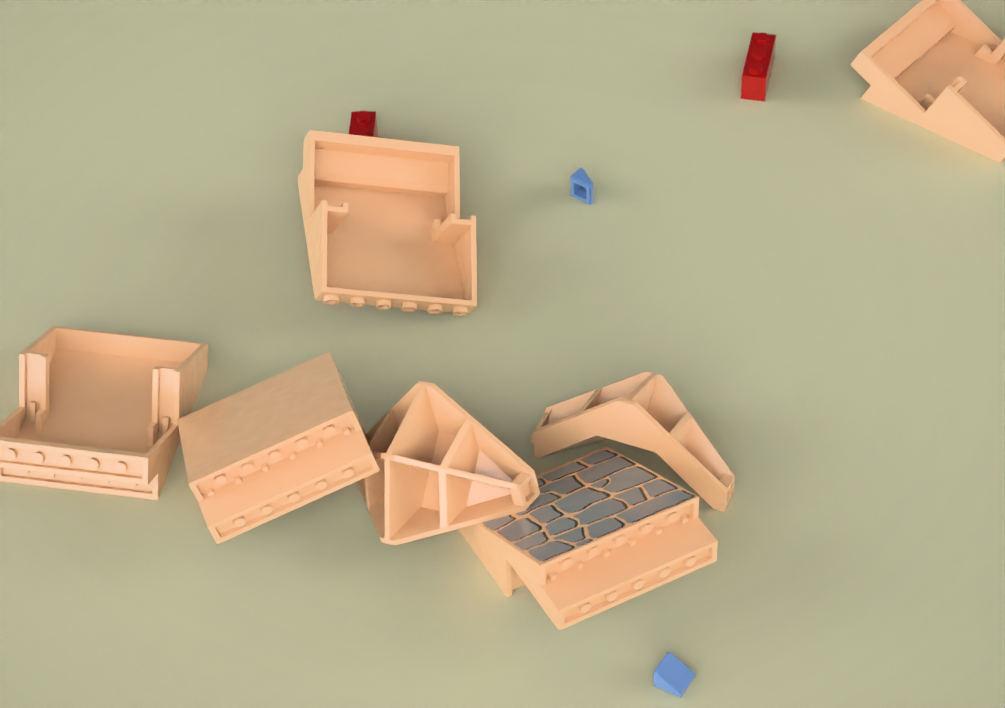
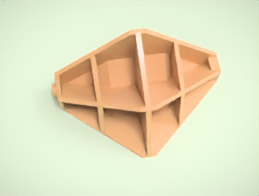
M644 372L549 406L532 433L531 444L534 445V457L537 458L611 439L656 452L715 510L725 512L734 494L735 473L730 470L666 378L658 374Z
M419 381L366 433L367 441L380 471L356 482L382 543L399 545L523 512L540 495L535 471L434 383Z

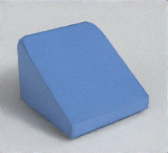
M579 168L571 175V196L592 205L593 183L585 170Z
M667 652L654 671V686L681 698L695 678V673L675 655Z

